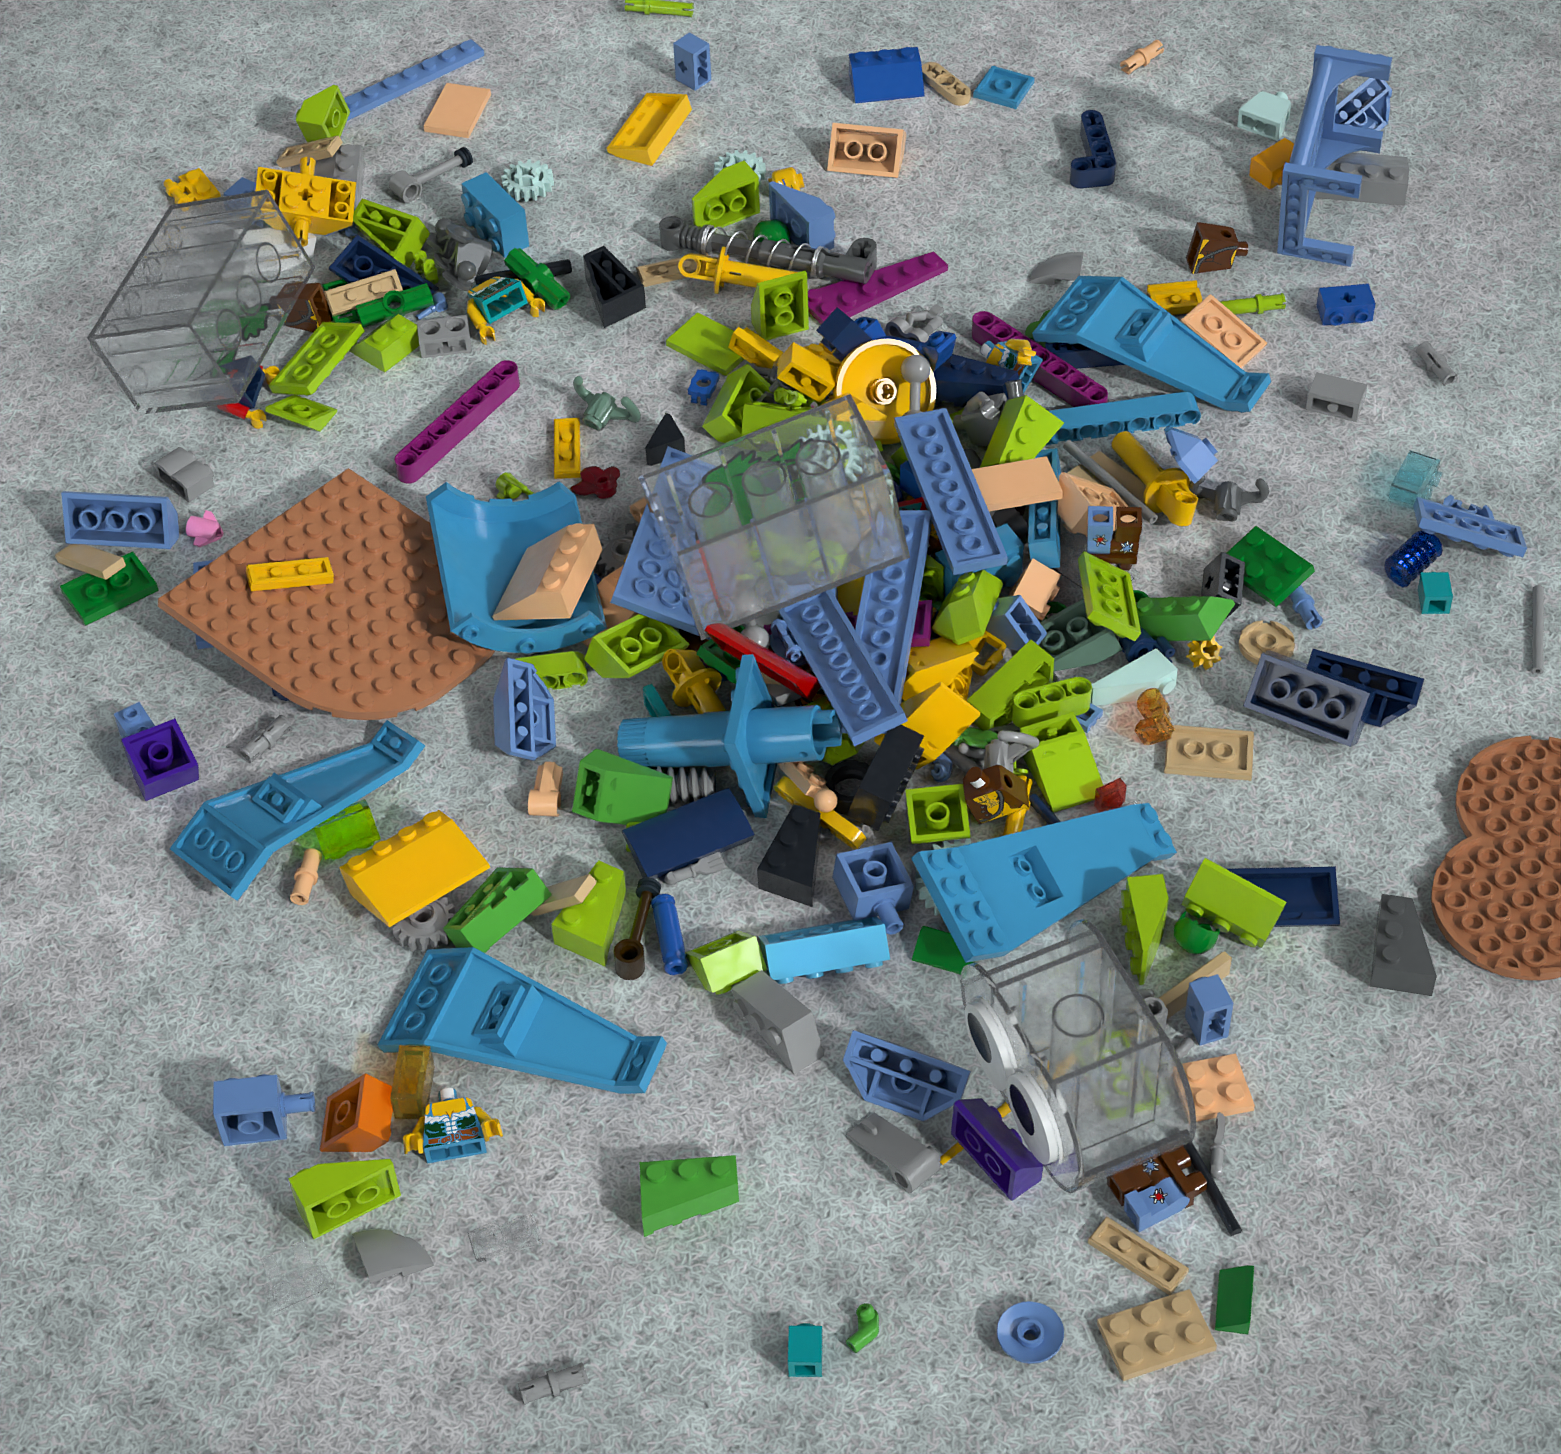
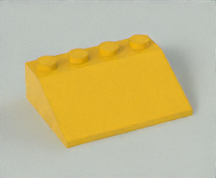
M437 810L436 812L426 814L417 823L402 828L398 834L376 843L372 849L350 858L339 869L351 896L388 927H391L488 870L490 865L456 823L446 814Z

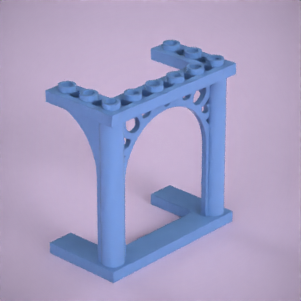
M1316 45L1313 75L1289 163L1285 162L1283 169L1277 254L1351 267L1354 246L1305 238V232L1316 191L1359 199L1362 175L1327 170L1326 168L1346 154L1356 151L1380 154L1382 147L1383 131L1335 123L1338 85L1355 75L1389 81L1392 57L1382 54L1363 53L1357 50L1339 49L1332 46Z

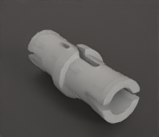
M1428 341L1422 342L1416 348V353L1427 364L1426 367L1429 372L1433 371L1444 386L1452 384L1457 380L1458 375L1447 364V359L1444 355L1438 354ZM1435 359V361L1441 366V368H1438V366L1432 360Z
M279 715L264 729L260 728L255 733L256 736L238 750L240 756L247 763H252L262 752L272 749L275 746V742L292 729L290 721L285 716Z
M581 1362L578 1365L554 1372L552 1369L546 1371L547 1375L524 1383H518L524 1405L553 1395L555 1398L561 1396L560 1392L588 1384L589 1381L583 1363Z

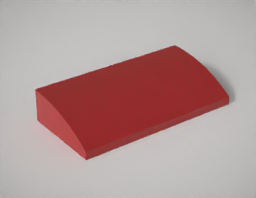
M715 623L707 625L704 631L720 649L740 661L742 655L753 654L762 674L811 702L820 689L818 678L731 627Z

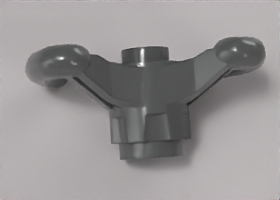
M1205 475L1195 484L1192 480L1189 484V490L1198 498H1205L1214 504L1213 513H1216V519L1219 521H1236L1237 515H1240L1242 505L1250 502L1262 503L1270 492L1268 484L1262 478L1257 479L1255 482L1259 491L1242 492V489L1235 482L1231 481L1222 482L1215 490L1199 486L1205 481Z

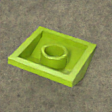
M294 394L266 406L265 412L321 432L337 413V409Z

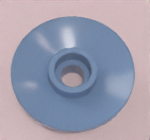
M1027 1301L1009 1307L1002 1314L997 1325V1338L1001 1348L1008 1356L1019 1362L1035 1364L1047 1361L1060 1350L1064 1340V1327L1060 1317L1050 1307L1038 1302ZM1026 1334H1033L1036 1339L1026 1340L1024 1336Z

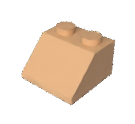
M1032 558L1007 597L1021 595L1036 618L1042 621L1051 607L1047 605L1048 600L1052 602L1060 589L1056 584L1061 575Z

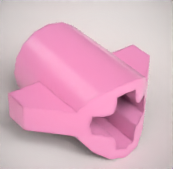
M205 510L203 518L191 516L187 521L186 534L195 538L194 546L202 547L218 541L223 536L222 527L211 511Z

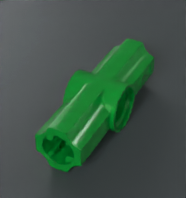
M514 248L508 253V256L504 259L505 265L521 279V282L534 295H539L554 310L561 309L567 304L570 299V293L554 279L552 272L545 264H537L521 248Z
M425 283L400 292L396 290L389 291L384 297L356 305L355 307L361 325L364 328L389 320L398 314L404 317L408 313L433 306L434 302L429 286ZM393 302L401 304L397 309H392L389 305Z

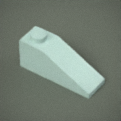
M1154 649L1093 683L1090 703L1099 706L1154 699L1161 694H1168L1176 686L1178 669L1159 650Z

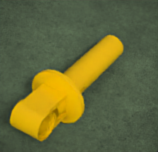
M723 246L718 257L688 253L680 259L678 264L680 273L685 277L713 281L715 294H719L720 286L723 288L725 283L756 288L757 283L798 273L728 260L729 255H725L726 247ZM688 258L694 259L697 263V269L693 272L686 271L683 266L684 260Z
M1123 431L1118 433L1112 440V449L1146 485L1143 494L1145 505L1155 513L1163 512L1169 521L1177 526L1191 525L1198 497L1189 490L1190 479L1187 474L1179 468L1164 470L1130 432Z
M668 649L663 655L662 665L676 686L672 694L675 704L680 707L693 705L698 714L726 711L715 693L722 681L719 671L714 668H705L699 656L693 650Z

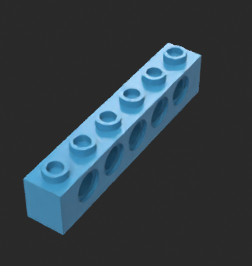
M1058 449L1041 450L1035 458L1047 456L1059 482L1061 467ZM1058 500L1029 504L1028 546L1031 560L1032 558L1050 569L1060 567L1061 517L1057 514Z

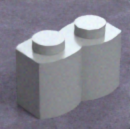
M178 447L154 462L157 477L187 502H191L214 487V473L207 464L197 461L191 451Z

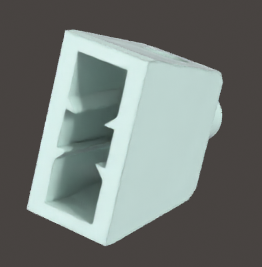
M1264 91L1259 92L1239 109L1237 127L1279 141L1290 117L1291 102L1284 92H1277L1275 95Z

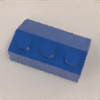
M918 47L882 49L880 51L849 54V77L855 104L925 97L922 64Z

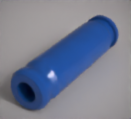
M659 894L653 898L651 905L662 960L664 962V970L670 975L682 974L687 970L688 962L686 960L675 899L670 894Z

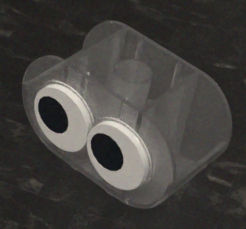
M1085 919L1078 920L1071 924L1066 940L986 971L977 963L964 966L960 980L961 995L965 1010L966 1027L976 1057L986 1076L995 1088L1000 1091L1012 1111L1018 1129L1028 1148L1036 1159L1043 1164L1050 1177L1061 1189L1068 1193H1074L1193 1141L1196 1133L1195 1106L1190 1085L1179 1056L1108 942L1091 922Z

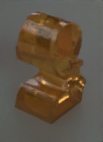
M1149 688L1138 697L1137 709L1144 719L1137 723L1134 730L1144 745H1152L1171 739L1172 733L1175 730L1171 722L1172 719L1168 715L1170 711L1168 702L1157 688Z

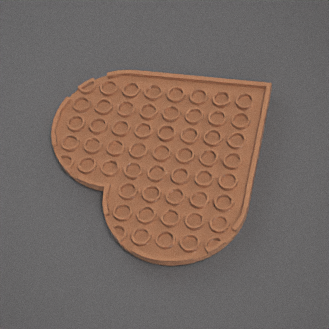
M1531 736L1514 737L1494 743L1480 751L1470 760L1468 767L1461 774L1456 791L1455 808L1458 821L1467 838L1455 845L1446 854L1445 859L1436 870L1431 890L1432 912L1446 940L1472 963L1485 970L1509 978L1550 980L1561 978V739L1549 737L1548 740L1532 739Z

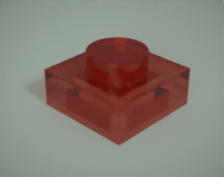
M1118 778L1095 790L1094 802L1096 809L1099 812H1104L1109 809L1120 808L1125 802L1127 785L1121 778Z

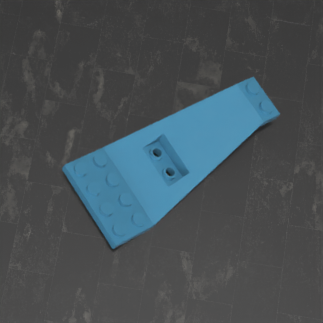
M1078 276L1032 333L1035 342L1082 344L1182 391L1190 392L1194 396L1226 411L1250 412L1271 383L1269 373L1245 372L1123 277Z
M386 720L368 744L280 775L273 773L271 777L269 776L264 781L205 801L170 847V850L238 901L273 852L408 770L425 745Z
M1150 803L1124 806L959 847L920 851L911 859L967 963L1007 955L1151 861L1171 858L1177 851L1172 844L1171 837L1161 825L1155 809L1151 807Z
M468 947L428 949L377 1046L383 1053L433 1052L619 1094H636L646 1092L668 1043L662 1036H635L480 950Z

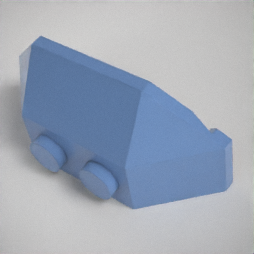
M1367 79L1336 105L1335 123L1349 124L1366 129L1373 128L1378 131L1382 130L1389 120L1392 89L1385 80Z
M1170 426L1164 429L1167 442L1171 446V455L1195 484L1218 461L1214 456L1218 451L1207 438L1201 440L1196 435Z
M507 657L493 698L495 746L508 755L535 761L556 747L554 699L544 682L536 674L537 670L533 664Z
M855 1030L852 1031L843 1058L865 1101L921 1121L928 1120L952 1107L957 1100L962 1099L971 1073L967 1069Z

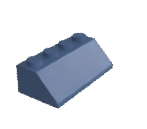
M63 491L61 493L65 541L68 544L171 549L179 538L178 513L168 497Z

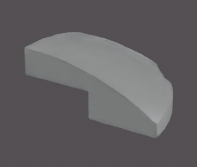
M1084 252L1063 253L1042 262L1033 271L1030 283L1055 285V279L1075 281L1081 275Z
M379 1229L352 1234L370 1284L398 1273H402V1276L405 1277L434 1266L427 1251L410 1237H404L390 1230Z

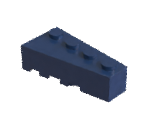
M838 307L816 330L823 337L820 342L829 351L835 350L832 355L841 363L853 349L872 340L853 319Z
M952 354L940 367L932 371L936 383L935 405H941L943 401L954 402L955 407H964L979 392H984L987 396L1005 393L1008 400L1005 382L1019 379L1018 371Z

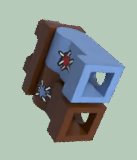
M1088 506L1087 553L1109 564H1116V567L1122 570L1129 571L1132 564H1137L1139 539L1142 532V507H1116L1115 530H1113V507ZM1098 514H1103L1107 516L1108 519H1106L1103 522H1098L1093 520V517ZM1125 515H1132L1136 518L1132 522L1121 521V517Z
M1163 1145L1157 1148L1156 1152L1148 1153L1122 1168L1118 1164L1107 1171L1108 1187L1120 1205L1124 1206V1211L1138 1232L1182 1211L1184 1208L1186 1209L1194 1205V1197L1206 1190L1207 1181L1198 1170L1185 1176L1182 1170L1191 1166V1159L1183 1146L1168 1151L1166 1146Z

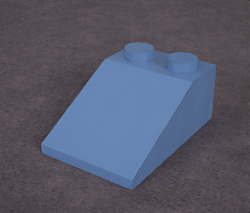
M774 181L770 182V220L777 219L782 221L788 227L791 241L795 245L801 246L804 243H808L814 249H817L819 246H824L828 250L833 249L836 234L834 231L835 213L832 207L826 205L818 197Z

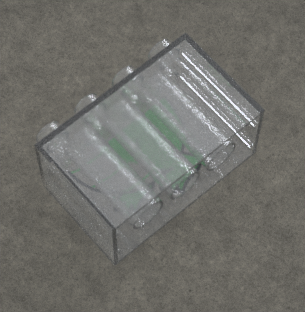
M268 190L170 205L87 339L94 354L102 359L115 378L119 390L124 395H127L140 414L239 403L295 305L297 298L315 270V266Z
M851 394L638 477L667 563L701 640L710 637L704 631L707 625L721 623L734 628L910 558L891 472Z

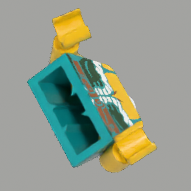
M496 276L480 285H475L468 291L467 314L475 328L480 329V340L485 345H487L485 337L490 336L494 341L496 339L494 329L491 326H486L487 323L491 324L527 303L530 304L531 316L538 317V309L545 313L544 300L540 298L534 299V294L518 279Z

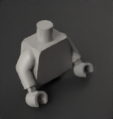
M984 392L977 393L967 402L962 414L954 417L953 425L955 430H966L973 445L988 447L1007 401L1005 393L987 396Z

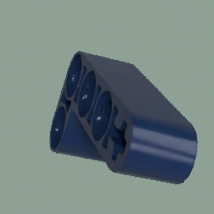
M1084 111L1081 114L1080 136L1086 157L1072 160L1070 184L1080 189L1109 186L1115 181L1116 159L1104 119L1099 111Z
M1045 343V349L1076 369L1125 365L1079 343Z

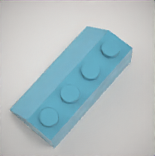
M877 916L853 921L852 919L758 936L762 955L768 969L766 970L767 975L778 984L793 982V977L805 975L807 979L824 976V971L835 970V973H846L853 971V966L865 964V968L879 967L883 965V961L890 960L885 924Z

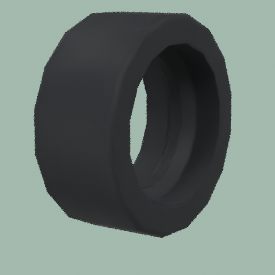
M845 760L835 764L827 771L824 778L827 781L825 785L837 796V805L833 809L837 813L847 815L855 796H845L835 790V785L846 779L862 781L869 768L867 763L857 760Z

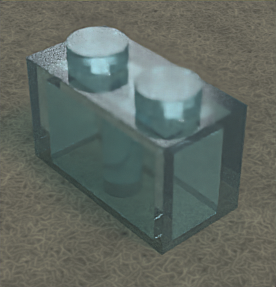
M1410 450L1391 484L1388 502L1414 510L1413 505L1417 497L1430 500L1433 492L1431 488L1432 486H1438L1442 476V472L1438 471L1440 460Z

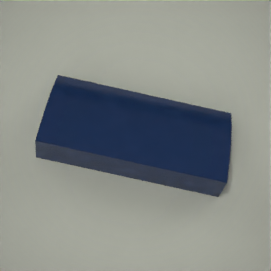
M729 788L622 830V834L642 878L653 879L663 877L668 872L687 867L689 864H695L700 859L714 853H722L752 841L755 835L742 808Z
M1336 866L1227 869L1287 902L1274 927L1340 926Z

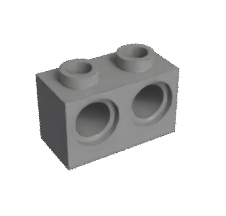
M467 315L417 321L422 358L472 352Z

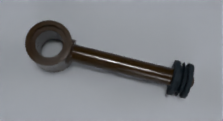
M642 878L638 881L636 895L640 900L629 939L619 941L614 947L615 971L624 980H635L642 976L645 971L644 947L640 942L651 901L660 894L661 884L653 878Z

